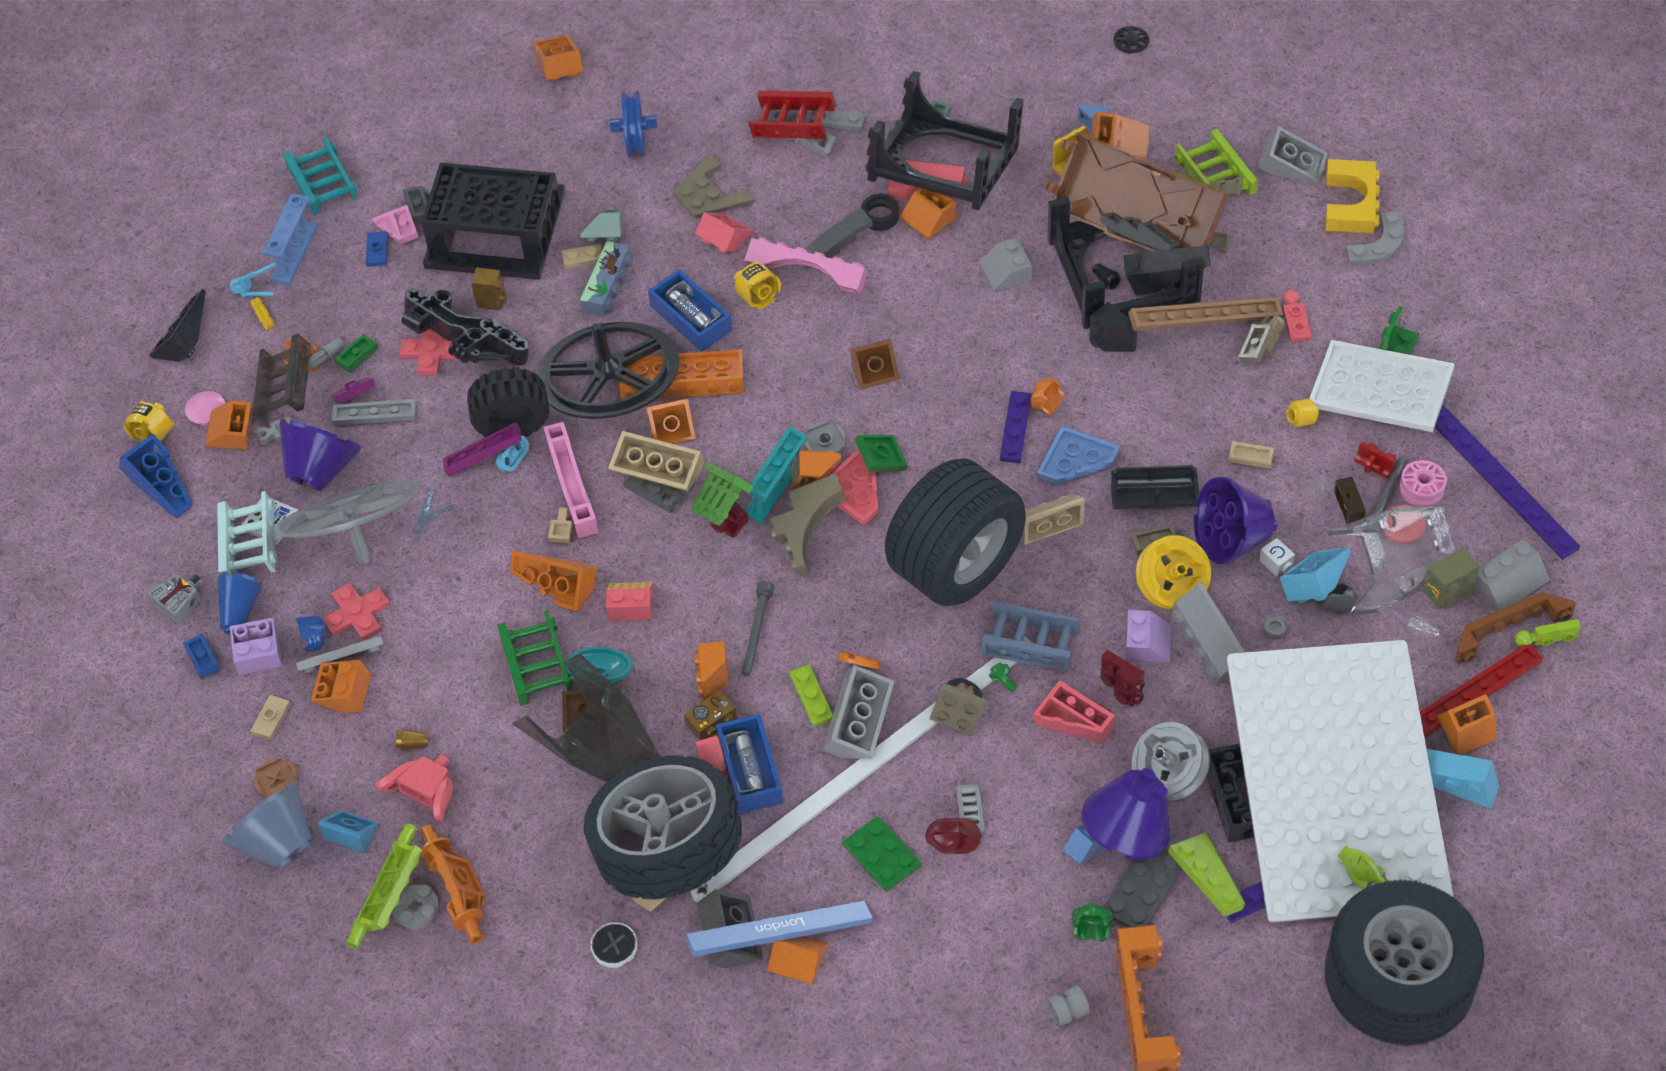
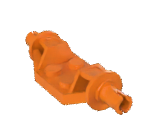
M425 825L420 829V834L425 841V844L421 847L422 852L420 855L425 859L429 871L440 873L445 881V888L451 895L446 909L453 920V928L457 931L465 930L470 944H477L484 939L478 924L484 917L482 910L486 898L485 893L470 861L450 849L451 842L448 838H438L433 825Z

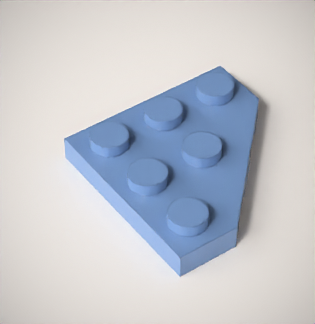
M1061 426L1037 472V478L1057 485L1110 468L1120 452V446Z

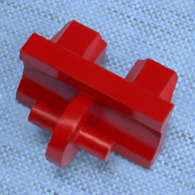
M1362 442L1359 445L1354 461L1364 466L1366 473L1374 471L1388 478L1394 467L1396 455L1390 452L1385 454L1379 451L1377 445Z

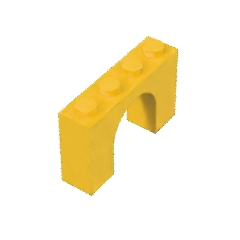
M1328 159L1326 186L1354 188L1361 192L1365 199L1354 205L1327 204L1325 231L1374 234L1375 227L1379 226V215H1376V212H1379V200H1376V197H1379L1380 185H1376V182H1379L1380 170H1376V162Z

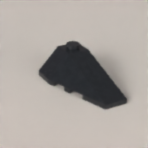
M1209 245L1123 255L1125 276L1135 295L1157 293L1180 280L1182 262L1202 257L1204 269L1211 266Z
M204 289L200 290L186 304L179 317L168 328L169 332L157 342L149 355L150 357L180 362L183 358H190L196 350L194 346L199 338L206 293Z

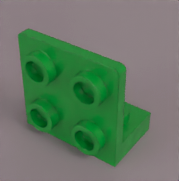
M1399 306L1396 312L1391 313L1388 322L1390 324L1389 327L1385 326L1381 338L1383 340L1379 349L1410 355L1419 337V333L1400 327L1403 307Z

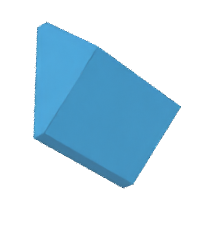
M339 810L319 820L318 825L324 840L365 853L381 823Z

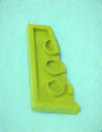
M1206 832L1169 847L1168 853L1224 917L1243 910L1245 902Z

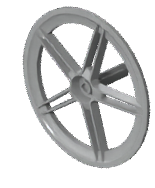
M411 480L391 481L340 494L292 513L274 527V532L280 537L311 538L347 529L359 565L367 564L371 561L360 525L378 519L402 507L420 491V485L418 482ZM380 509L378 511L360 517L361 513ZM337 521H341V522H342V523H340V524H336V525H333V526H329V527L322 528V527H324V526H327V525L332 524V523L337 522Z

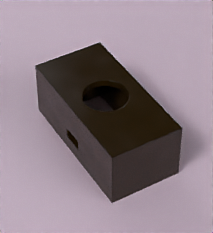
M1353 477L1336 480L1334 493L1347 525L1364 522L1366 509Z

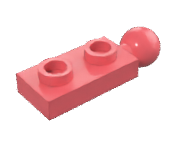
M1288 290L1283 295V301L1286 304L1283 305V314L1290 342L1311 340L1304 303H1298L1299 294L1295 290Z

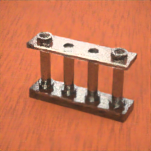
M298 333L291 336L290 348L272 356L266 350H260L252 415L263 424H269L271 411L285 405L291 406L297 412L304 409L311 344ZM289 358L288 365L275 370L276 363ZM287 374L286 381L273 386L274 379ZM285 390L283 398L271 402L272 395Z

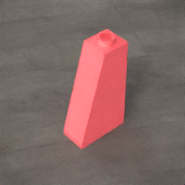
M905 160L911 167L922 173L965 185L968 184L965 167ZM890 180L888 195L895 200L910 199L919 188Z

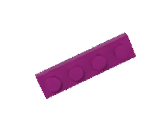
M515 422L444 457L445 473L449 477L473 464L479 463L489 456L496 455L500 451L516 445L522 441L520 427Z

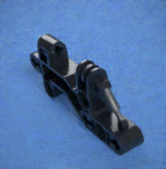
M418 289L406 291L405 313L401 320L402 324L417 334H422L431 329L446 340L453 341L449 346L448 353L460 359L462 363L469 361L478 363L479 361L504 359L514 365L526 364L529 351L527 340L493 319L456 314L451 310L452 294L449 291L438 290L430 296ZM485 350H492V351L495 352V353L484 352V351H485Z

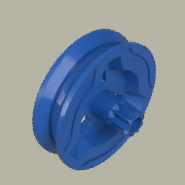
M636 91L633 97H629L625 92H622L623 118L610 119V131L612 133L624 132L628 157H631L634 151H638L642 156H645L644 130L657 129L656 116H642L639 91Z

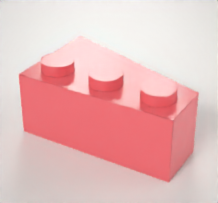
M1060 680L1033 714L1036 725L1101 743L1105 742L1116 727L1114 714Z

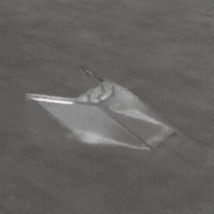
M1394 507L1327 531L1328 536H1360L1373 574V585L1351 610L1352 615L1379 613L1417 593L1424 587L1428 567L1448 557L1455 549L1443 507Z

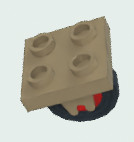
M954 678L948 681L947 684H943L929 719L971 736L984 708L986 699L982 698L983 694L975 683L963 678Z

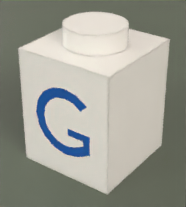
M1276 538L1261 549L1259 561L1278 577L1294 567L1295 554Z

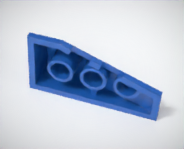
M152 434L120 457L119 469L137 487L177 518L193 504L183 483L180 481L167 448Z

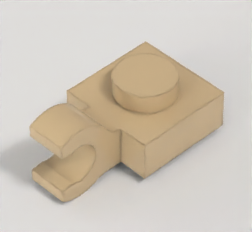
M560 507L558 520H551L548 534L549 542L570 544L573 522L569 521L570 513H568V508Z

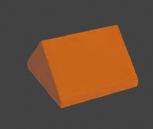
M687 398L646 407L653 439L671 444L696 439Z
M807 936L773 942L767 971L812 985L828 943Z

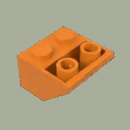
M919 188L913 193L900 219L929 240L957 218L956 202L946 195Z
M230 400L211 410L205 446L248 450L253 420L252 403Z
M811 449L799 451L792 466V490L829 476L835 471L841 459V453H835L834 451L814 452Z
M725 641L698 644V653H694L699 697L703 696L704 700L717 691L722 690L729 683Z
M360 660L321 663L311 702L338 712H361L371 673Z
M1486 694L1437 715L1454 754L1463 755L1496 740V714Z

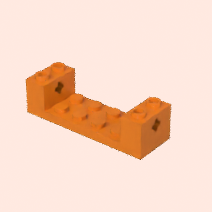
M1156 925L1117 929L1116 954L1134 1071H1176L1180 1069L1181 1049L1179 1044H1175L1174 1036L1148 1038L1147 1025H1143V1017L1145 1016L1143 1002H1140L1141 986L1140 981L1136 980V973L1138 972L1137 969L1157 967L1158 959L1162 958V935L1157 934Z

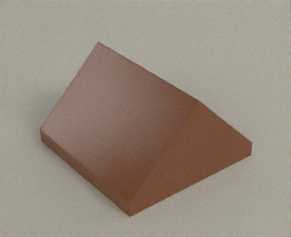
M891 339L850 349L851 366L860 389L900 379Z

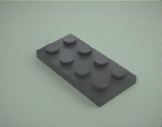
M1167 849L1151 859H1133L1103 908L1112 912L1113 921L1127 928L1148 926L1181 873L1182 868L1168 853Z

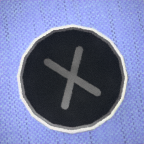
M608 923L595 931L591 939L590 948L594 958L600 965L608 968H618L634 958L637 952L638 941L634 931L629 926L622 923Z

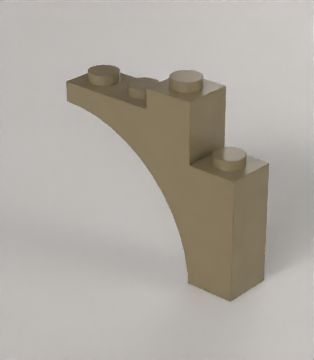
M836 473L789 491L791 500L787 502L790 511L770 518L773 527H770V531L774 540L778 538L781 545L785 544L788 554L792 553L793 558L790 559L794 571L799 570L801 576L810 574L807 563V551L810 538L816 526L830 510L847 501Z

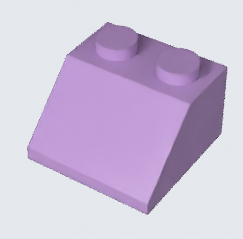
M1128 610L1125 660L1170 663L1171 624L1151 611Z

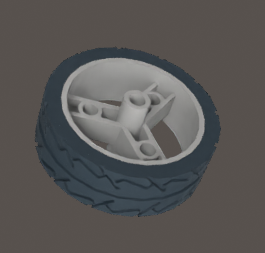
M684 755L652 758L650 761L645 760L628 767L618 773L615 778L612 777L599 789L587 808L583 829L599 872L609 886L612 885L614 890L623 895L637 899L639 897H642V899L669 898L700 887L728 865L736 853L742 837V822L725 776L717 768L714 769L712 764L691 756L683 757ZM626 829L645 837L642 852L629 851L617 847L618 841ZM696 829L693 833H691V834H690L689 836H687L685 839H683V840L680 839V836H682V835H684V834H686V833H688V832H690V831Z

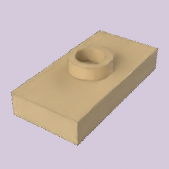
M1232 441L1228 462L1271 469L1274 448Z
M269 695L250 731L251 734L272 740L291 705L290 701Z

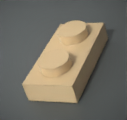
M601 243L561 250L565 269L596 264L602 253Z

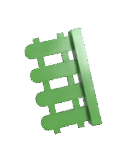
M707 462L703 469L710 472V475L706 478L705 484L698 496L695 497L691 511L719 526L729 515L728 512L735 500L738 499L740 491L743 490L750 493L753 485Z

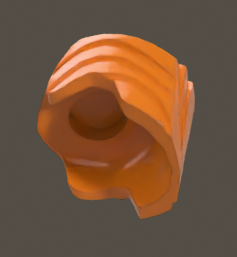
M1051 377L1036 382L1031 398V407L1047 415H1052L1055 411L1054 408L1058 407L1064 398V393L1060 390L1062 384Z

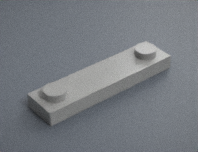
M415 399L334 404L332 423L333 426L414 421L416 420L417 404Z
M381 635L297 661L296 665L298 671L303 670L305 674L317 670L316 665L366 649L368 653L380 650L379 645L383 644Z

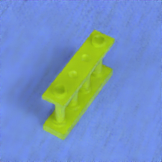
M1218 129L1210 132L1209 143L1186 152L1180 144L1176 145L1175 161L1178 165H1182L1192 179L1209 184L1231 176L1242 177L1243 184L1241 189L1246 190L1249 195L1257 193L1258 180ZM1211 150L1216 151L1218 154L1217 157L1197 165L1191 159ZM1221 163L1226 164L1229 168L1207 178L1201 172Z

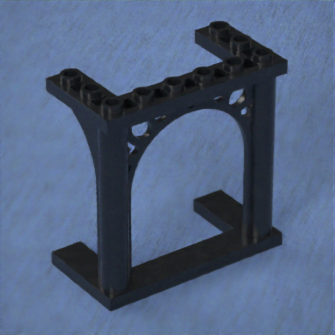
M913 71L904 81V89H906L902 104L905 105L900 120L896 121L893 130L889 131L886 140H884L885 122L877 121L874 127L869 129L868 139H870V144L867 148V155L869 156V161L866 165V172H868L867 180L875 182L880 177L972 202L971 209L979 211L1019 147L1024 99L1016 98L1012 103L1009 111L1008 130L1005 133L956 120L937 111L922 92L920 86L921 73ZM918 127L921 131L917 132L912 130V128ZM927 135H948L1000 149L990 167L991 150L982 149L976 159L974 187L922 173L911 167L905 161L902 153L909 142Z
M1068 197L1048 201L1047 240L1050 246L1054 245L1082 313L1081 324L1084 329L1090 328L1091 314L1105 304V285L1103 281L1089 284L1083 269L1082 260L1086 250L1092 243L1108 235L1103 233L1104 230L1082 221L1070 223V201ZM1083 239L1085 243L1077 244L1073 240ZM1202 257L1182 262L1181 278L1174 284L1175 290L1112 305L1130 319L1128 312L1131 308L1201 302L1204 272Z

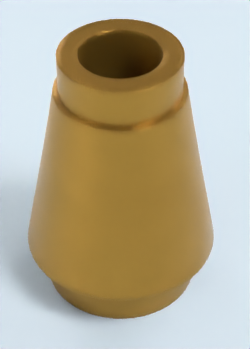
M404 728L396 730V748H401V751L428 747V733Z

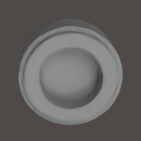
M1270 618L1265 622L1264 632L1269 638L1280 639L1286 634L1287 626L1282 619Z

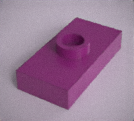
M366 377L358 382L353 380L344 385L345 388L331 395L337 404H341L375 387V383L370 377Z

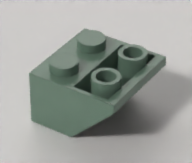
M624 209L603 210L581 233V238H586V241H598L600 237H606L608 241L618 240L625 233Z

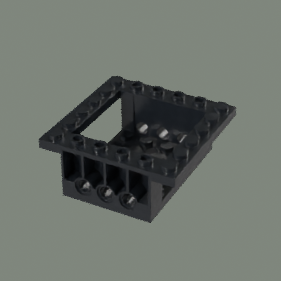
M440 162L421 220L427 244V251L423 261L424 268L475 273L476 268L500 270L501 276L540 279L563 201L565 185L557 184L556 173ZM469 196L474 197L471 200H466ZM488 198H493L492 201L486 202ZM507 200H513L511 203H505ZM456 230L520 236L524 259L449 252Z

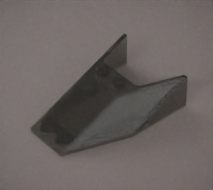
M581 653L568 659L565 664L582 693L586 706L559 738H553L545 733L528 715L512 723L571 766L606 783L612 777L615 778L618 773L632 765L660 757L630 701Z

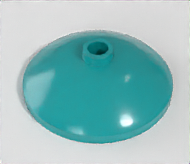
M590 647L580 649L569 655L566 660V669L571 676L583 683L593 686H606L618 683L628 677L632 672L633 662L627 654L619 650L606 647Z

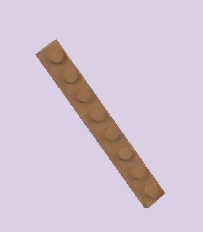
M1278 297L1131 308L1128 312L1134 331L1260 321L1267 314L1270 316L1269 320H1272L1274 314L1279 317L1283 316Z

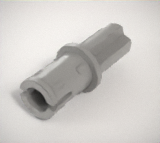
M336 337L326 346H321L319 351L307 359L309 367L314 369L327 359L331 360L334 354L344 348V343L340 338Z

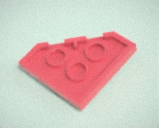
M857 449L830 475L837 474L847 501L842 502L837 507L865 526L878 514L876 472L868 471L861 453Z

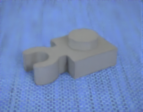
M289 416V417H286V418H283V419H286V420H285L286 423H288V424L290 423V420H291L290 416ZM280 420L271 422V428L262 427L257 430L259 437H261L262 445L270 443L273 439H276L277 443L281 442Z

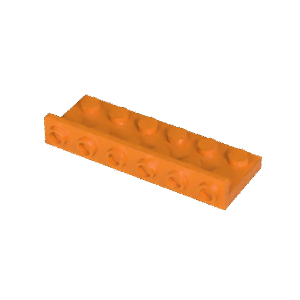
M742 349L678 353L679 369L676 378L659 398L744 393ZM648 355L626 366V368L653 381L662 368L664 355ZM619 381L621 399L639 392V390Z

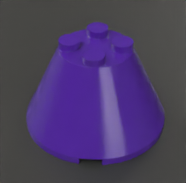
M286 419L280 420L284 474L286 475L285 478L290 480V482L299 485L305 482V485L310 486L309 488L322 491V488H325L361 450V446L348 439L345 441L337 438L338 435L292 420H290L289 424L285 422Z
M1212 478L1202 487L1196 500L1199 503L1198 511L1193 516L1195 538L1197 544L1205 551L1208 559L1214 561L1215 564H1228L1267 541L1272 532L1277 530L1278 523L1274 518L1270 500L1261 498L1230 478Z
M1151 769L1130 770L1086 798L1081 812L1082 823L1092 839L1110 852L1114 849L1126 854L1124 858L1135 860L1154 858L1166 849L1170 840L1166 795L1168 790Z

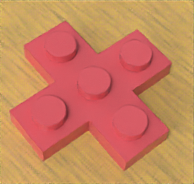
M431 329L423 332L422 339H402L400 358L419 359L418 375H438L441 359H457L448 353L449 346L453 341L444 339Z
M348 583L331 593L340 609L322 619L333 637L352 626L362 641L382 631L373 615L390 606V602L380 587L360 597L351 583Z

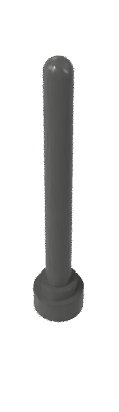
M1404 457L1398 458L1372 517L1366 520L1361 528L1362 534L1367 535L1370 532L1372 533L1370 537H1377L1380 531L1379 520L1406 463Z
M767 581L758 582L756 594L759 599L742 670L744 676L751 674L766 603L773 596L774 585Z

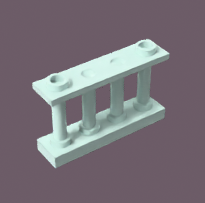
M266 491L261 492L262 503L236 510L230 508L226 501L217 503L219 574L228 573L227 576H234V573L239 569L263 563L266 564L271 572H275V562L278 561L275 552L274 510H276V504ZM262 512V520L234 527L236 518ZM262 529L261 538L234 544V538L237 535ZM263 546V555L235 562L234 555H237V552Z

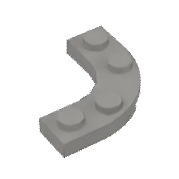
M1401 211L1380 212L1383 235L1376 242L1346 246L1349 265L1380 262L1391 257L1400 248L1404 237Z

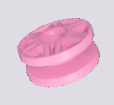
M1425 460L1414 461L1408 464L1403 469L1399 490L1401 496L1406 502L1414 506L1429 507L1437 504L1443 498L1446 488L1447 477L1445 471L1439 465Z

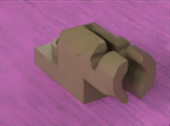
M1267 314L1260 325L1252 324L1238 356L1241 362L1260 363L1262 356H1271L1285 325L1281 317L1274 314L1272 320L1269 321L1270 316Z

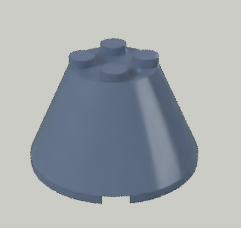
M295 781L284 786L286 791L283 790L280 793L276 791L233 827L235 829L232 836L226 834L222 839L224 845L276 869L278 867L285 869L294 861L292 857L296 853L303 854L312 846L310 843L312 837L298 785Z

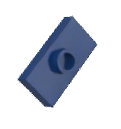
M387 232L367 233V267L387 265Z
M203 634L183 642L200 679L221 669Z

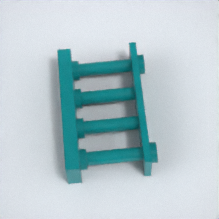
M326 136L322 137L325 146L322 149L298 158L297 156L293 157L290 150L283 153L286 166L302 196L310 197L308 207L313 216L320 213L318 206H321V203L349 193L353 200L357 199L355 194L358 191L354 180H349L336 156L337 151L333 142L329 143ZM325 155H329L331 159L307 170L299 169L302 164ZM334 167L338 172L313 183L306 182L308 177ZM342 180L345 186L322 195H313L314 190Z
M791 427L787 428L751 482L753 488L748 494L754 496V498L745 510L749 518L760 524L764 522L792 479L793 463L807 441V435Z

